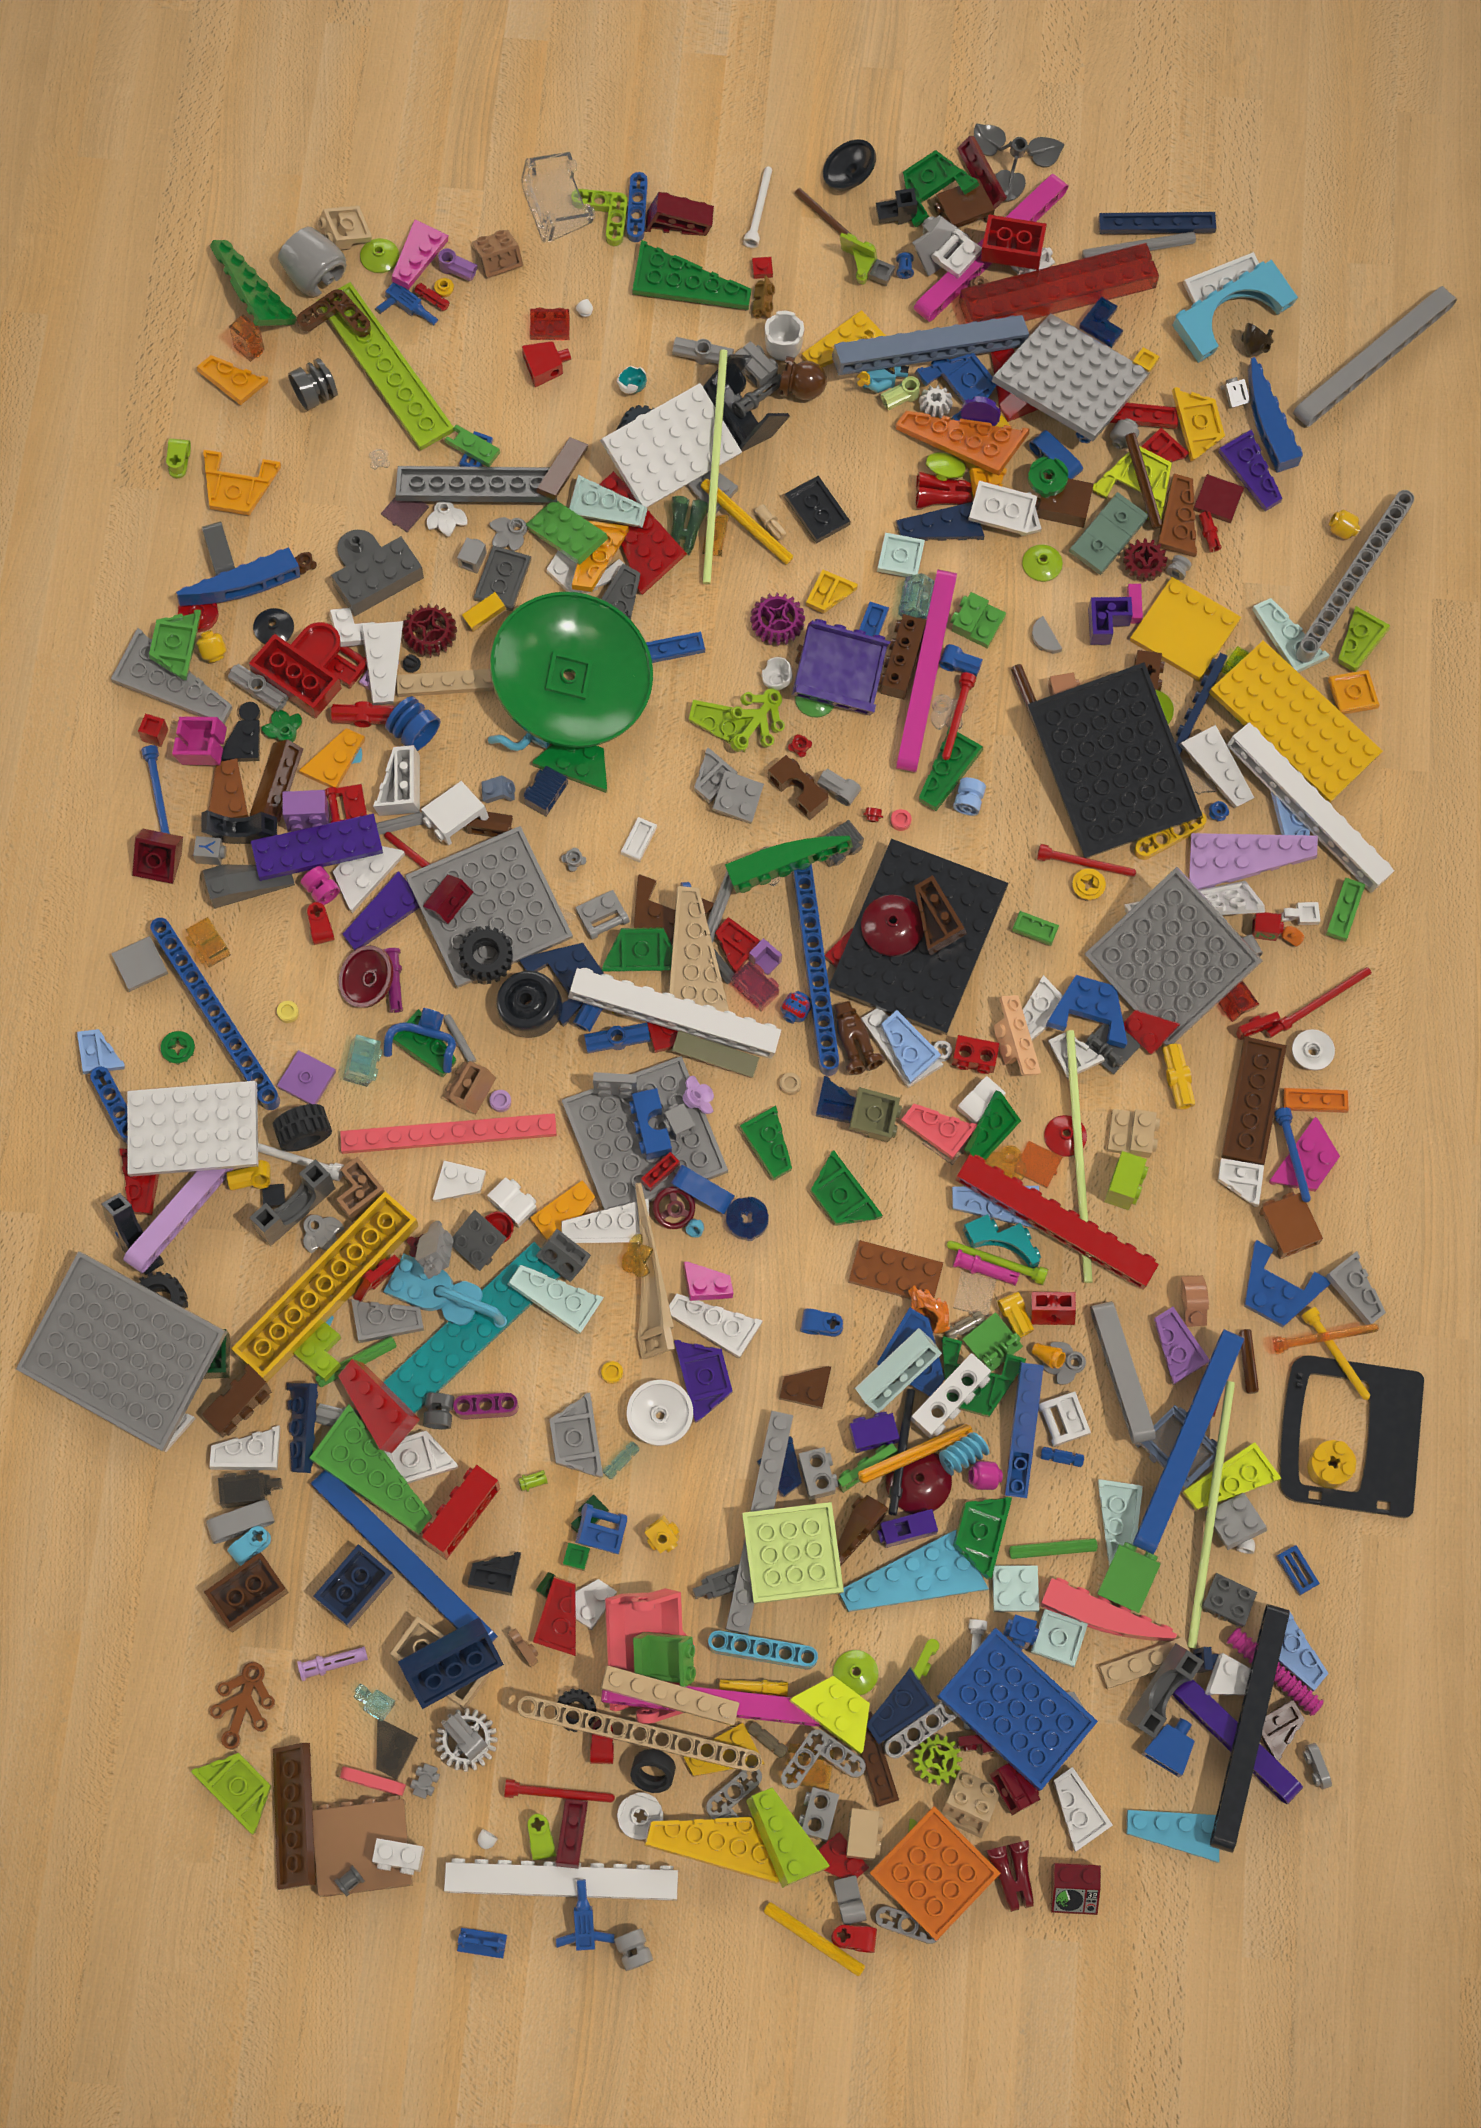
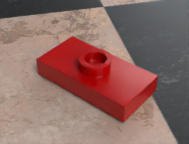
M1278 1011L1264 1017L1260 1015L1253 1017L1249 1020V1023L1239 1026L1236 1035L1239 1040H1242L1245 1036L1249 1037L1272 1028L1278 1024L1281 1017Z

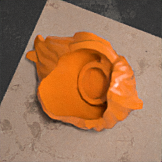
M915 1285L912 1286L908 1291L911 1296V1308L930 1319L934 1334L950 1330L947 1302H942L941 1298L934 1299L928 1289H924L923 1292L922 1289L918 1290Z

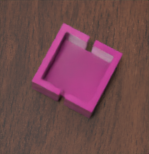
M179 717L176 731L179 737H175L172 755L182 765H220L223 752L220 744H224L227 727L218 717Z

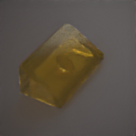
M719 515L715 518L714 556L722 557L729 515ZM705 535V540H704V545H703L702 554H705L706 535Z

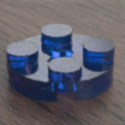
M755 1197L738 1198L729 1205L726 1212V1225L730 1233L735 1237L746 1241H753L755 1238L760 1237L768 1227V1210L759 1199ZM751 1214L752 1222L744 1223L742 1215L747 1216Z

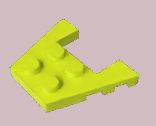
M1140 447L1158 512L1162 520L1172 463ZM1129 452L1094 484L1093 492L1107 499L1116 481L1141 492Z

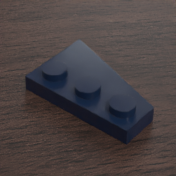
M912 1667L908 1669L867 1723V1727L878 1744L936 1707V1704Z

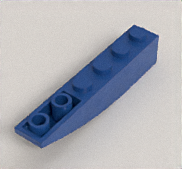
M1253 357L1248 367L1252 412L1261 441L1278 473L1299 466L1303 452L1301 447L1297 446L1295 442L1294 432L1287 425L1286 415L1281 412L1277 397L1272 394L1269 380H1266L1263 375L1262 365L1258 364L1256 358Z
M289 547L280 549L268 556L259 557L248 564H241L235 569L221 572L210 579H203L197 584L183 587L176 592L178 603L180 606L203 605L240 599L261 593L299 578V565Z
M1020 1362L1005 1496L1027 1498L1044 1365Z

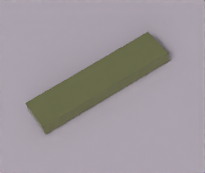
M678 1031L672 1048L673 1052L753 1078L760 1058L682 1031Z

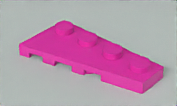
M415 219L392 274V282L409 290L448 242L449 235Z

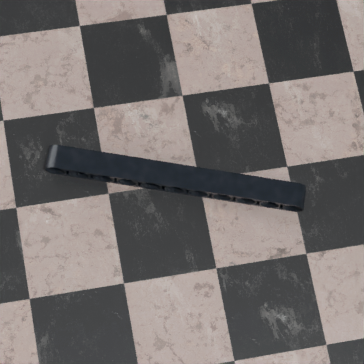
M1270 1604L1266 1605L1210 1839V1847L1230 1853L1234 1852L1290 1614V1610Z

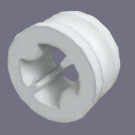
M946 1041L935 1043L933 1047L937 1051H939V1047L941 1049L942 1047L946 1048V1055L942 1053L938 1060L941 1062L947 1061L952 1053L951 1045Z

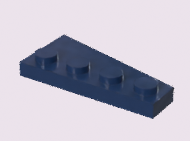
M973 502L896 520L899 535L928 541V539H938V541H946L947 539L967 540V538L984 540L985 537L981 524L969 521Z
M286 1383V1389L291 1393V1400L287 1401L288 1410L292 1411V1422L289 1423V1432L293 1436V1441L290 1443L291 1472L311 1473L313 1462L309 1458L313 1454V1444L315 1442L314 1427L317 1418L316 1400L318 1398V1384Z

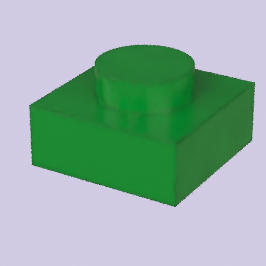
M568 1543L563 1566L585 1571L590 1548Z

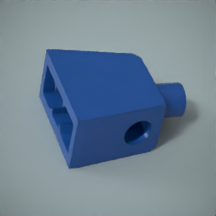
M1182 1718L1179 1719L1175 1728L1166 1724L1141 1755L1178 1778L1181 1777L1195 1742L1187 1736L1192 1724Z

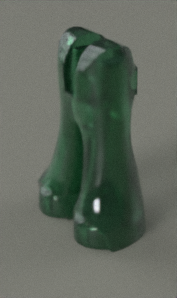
M672 496L673 520L671 536L679 545L681 543L680 539L685 540L683 548L687 555L690 556L700 525L708 512V503L703 500L692 501L688 526L684 529L690 501L684 496Z

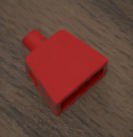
M552 341L522 346L523 359L534 387H538L562 375V363L571 360L569 349L557 351Z

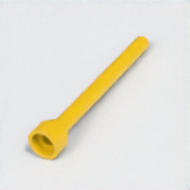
M1316 1307L1311 1308L1301 1317L1306 1324L1313 1325L1362 1399L1368 1400L1370 1393L1321 1323L1320 1312Z

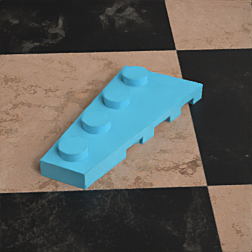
M1127 1810V1835L1219 1863V1849L1210 1847L1216 1815Z

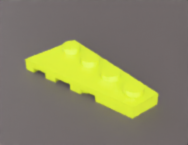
M1255 1442L1223 1463L1218 1502L1281 1479ZM1213 1471L1183 1491V1494L1195 1510L1208 1506Z

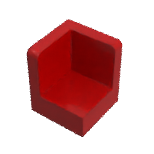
M145 713L138 733L143 742L162 747L168 733V726L165 719Z

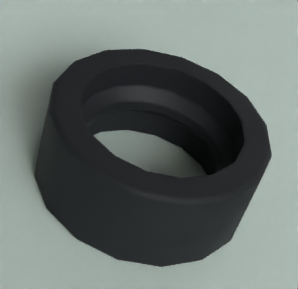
M646 1749L634 1757L630 1776L632 1782L641 1790L650 1793H661L668 1790L672 1785L676 1765L674 1760L663 1751ZM654 1766L661 1769L666 1775L652 1776L645 1773L641 1767Z

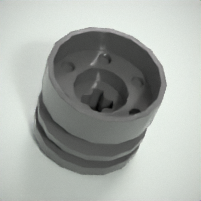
M320 358L313 360L314 366L310 362L306 364L307 374L301 367L288 373L290 384L298 400L307 411L320 405L318 395L324 401L329 400V395L332 398L338 396L335 380L330 370Z

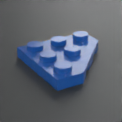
M909 1307L878 1360L877 1365H880L918 1328L929 1336L936 1345L930 1319ZM938 1357L910 1385L931 1396L945 1380L940 1358Z

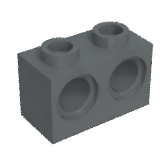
M558 1229L552 1233L536 1254L538 1258L569 1282L582 1270L591 1256Z

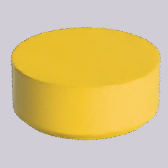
M615 1361L605 1363L601 1369L603 1380L608 1384L620 1382L623 1378L622 1366Z

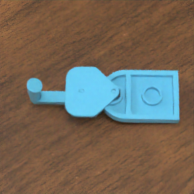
M404 1253L383 1291L388 1296L426 1311L442 1309L444 1318L447 1321L460 1326L468 1324L475 1311L493 1318L495 1326L499 1328L504 1327L507 1323L506 1317L496 1307L481 1302L483 1293L480 1287L467 1281L454 1285L451 1277L444 1270H441L437 1276L428 1279L424 1274V1269L415 1258Z

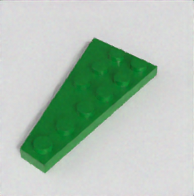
M641 240L632 294L749 310L751 288L731 279L721 278L719 274L713 271L710 273L703 270L702 266L677 255L672 256L665 253L664 249L654 248L648 245V242Z

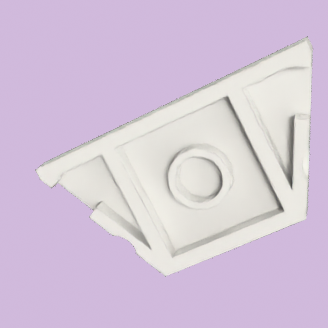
M382 846L383 854L343 862L335 868L333 875L351 913L360 906L405 856L404 851Z
M427 1431L405 1437L393 1453L384 1451L407 1481V1484L459 1468L458 1464Z

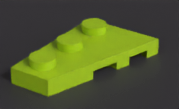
M1355 606L1338 663L1356 672L1389 631L1390 625Z

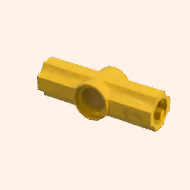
M1169 1044L1162 1049L1167 1067V1083L1172 1088L1176 1108L1181 1110L1189 1109L1195 1106L1191 1087V1071L1189 1066H1186L1181 1044Z

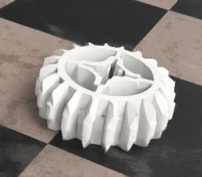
M469 1708L465 1709L464 1716L461 1715L460 1710H456V1713H459L465 1722L474 1723L471 1726L473 1731L475 1730L478 1733L480 1727L484 1730L485 1742L488 1746L472 1761L468 1758H459L463 1752L456 1745V1749L452 1753L448 1746V1732L438 1728L437 1732L443 1735V1737H437L435 1741L443 1743V1745L438 1746L436 1749L438 1752L445 1750L440 1758L444 1760L449 1757L446 1763L448 1766L456 1762L455 1770L458 1771L461 1764H463L464 1772H468V1765L472 1764V1768L475 1771L477 1770L476 1762L479 1761L482 1766H485V1762L482 1759L484 1756L489 1760L492 1759V1756L487 1752L488 1750L496 1751V1747L490 1745V1743H496L498 1739L490 1737V1735L495 1734L497 1731L495 1728L488 1730L493 1722L489 1720L484 1723L487 1717L485 1714L477 1718L478 1710H474L472 1716H470ZM442 1720V1725L446 1723L445 1720Z

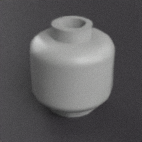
M1128 418L1118 420L1110 433V438L1113 441L1112 444L1118 449H1128L1125 435L1135 433L1138 438L1139 429L1137 423Z

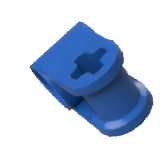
M806 1308L803 1311L800 1331L811 1335L836 1337L843 1331V1320L836 1313ZM832 1321H836L837 1326H835V1329L830 1328Z

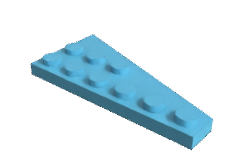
M956 1529L844 1587V1592L839 1593L848 1612L886 1605L891 1606L899 1603L986 1591L989 1588L981 1573L953 1546Z

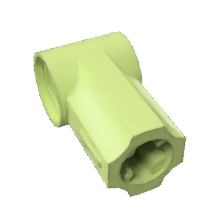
M913 376L906 377L901 384L882 393L881 399L885 408L891 410L906 401L913 402L917 400L920 393L919 380Z

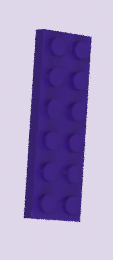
M374 814L251 841L260 881L308 871L318 866L325 867L383 854Z

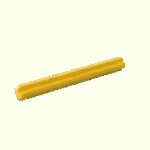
M772 1902L767 1904L764 1909L766 1915L856 1976L862 1974L865 1969L864 1964Z

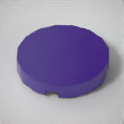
M976 396L973 399L965 400L962 404L961 417L963 419L988 422L992 426H996L1000 420L1001 410L989 398Z

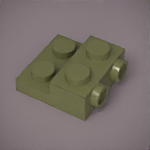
M859 1087L849 1129L868 1134V1137L889 1142L891 1138L896 1136L898 1126L895 1125V1120L899 1118L902 1106L899 1105L900 1098Z

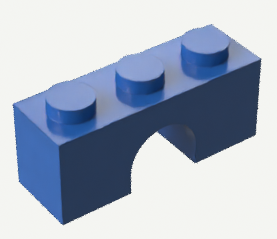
M657 1088L633 1093L629 1106L631 1114H636L637 1121H634L636 1134H641L642 1141H639L641 1154H645L646 1159L650 1160L666 1156L670 1152L672 1153L667 1128L656 1130L648 1124L652 1117L662 1115V1106Z

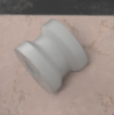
M1175 555L1172 559V564L1167 567L1166 571L1169 576L1177 580H1184L1186 571L1190 570L1192 564L1186 557Z

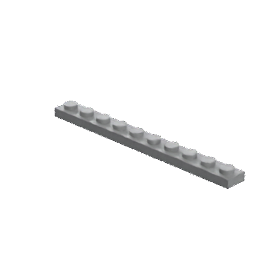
M771 1411L750 1512L774 1509L793 1415ZM744 1539L726 1630L748 1635L754 1604L746 1541Z

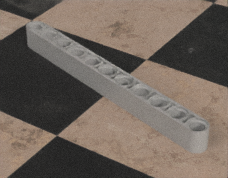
M1443 286L1439 287L1295 408L1293 414L1307 427L1311 426L1449 311L1456 303L1457 298Z
M1401 490L1397 493L1309 628L1296 651V657L1301 662L1308 663L1313 660L1402 523L1414 502V495L1410 491Z

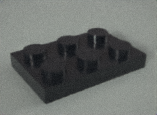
M819 475L784 495V498L816 544L848 527L851 523Z

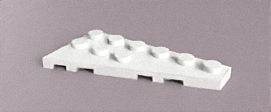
M1246 881L1199 890L1221 915L1265 912V905ZM1139 902L1124 904L1126 914Z

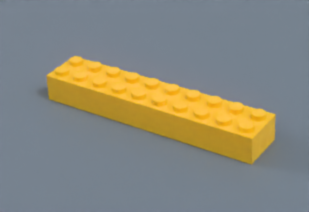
M385 1191L231 1348L234 1355L246 1366L249 1364L268 1382L293 1357L294 1352L356 1292L363 1282V1275L370 1269L372 1271L377 1269L378 1263L384 1258L388 1259L419 1227L417 1219Z

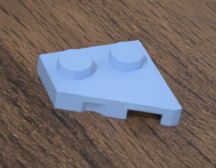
M99 1029L77 1032L83 1074H91L92 1070L99 1066L107 1068L108 1071L125 1069L124 1062L118 1058L114 1049L106 1042Z

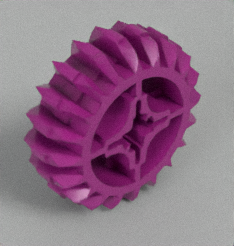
M778 592L775 594V597H772L769 593L767 599L761 597L760 602L755 603V608L752 609V616L750 617L751 628L755 631L756 637L761 636L762 642L768 640L769 645L773 642H776L777 646L780 645V642L787 645L788 639L794 642L795 636L799 637L801 630L804 629V609L800 608L799 601L794 602L793 596L787 599L786 593L783 597H780ZM787 612H789L793 616V623L789 621V618L787 617ZM762 616L766 617V620L769 622L768 627L762 622Z

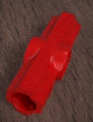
M359 701L355 705L332 704L331 721L332 723L354 724L362 728L370 727L372 724H386L389 715L395 707L373 705L367 701Z

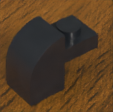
M914 188L895 191V200L876 203L879 224L897 221L898 225L909 222L916 216L918 204Z

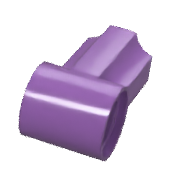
M449 248L439 252V269L442 273H452L468 281L473 280L478 268L476 264L457 256Z

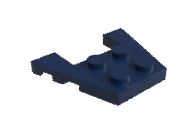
M584 943L530 955L519 960L525 971L538 972L549 966L568 995L577 968H588L595 974H604ZM573 999L563 1002V1010L559 1019L563 1027L579 1011L583 1002Z

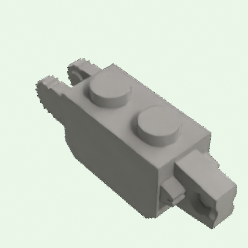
M439 1220L433 1222L428 1232L419 1238L415 1260L424 1269V1274L428 1279L440 1274L441 1270L449 1267L453 1238L447 1230H444Z

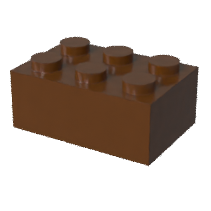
M261 1552L204 1591L232 1633L289 1593Z

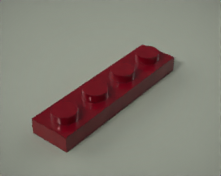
M969 136L957 149L972 178L980 180L994 209H996L1007 197L974 136Z

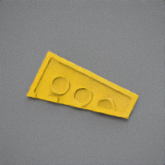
M861 310L801 354V358L804 361H813L821 367H825L834 363L832 358L834 344L862 339L866 335L864 331L867 329L874 330L876 337L886 335Z

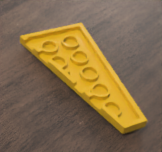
M751 1817L650 1822L644 1846L771 1883H779L778 1876L755 1821Z

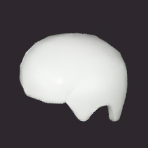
M782 657L769 659L766 668L762 670L763 683L769 689L782 690L791 683L793 678L790 663Z

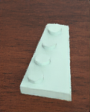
M578 475L569 509L583 518L643 527L647 513L645 506Z

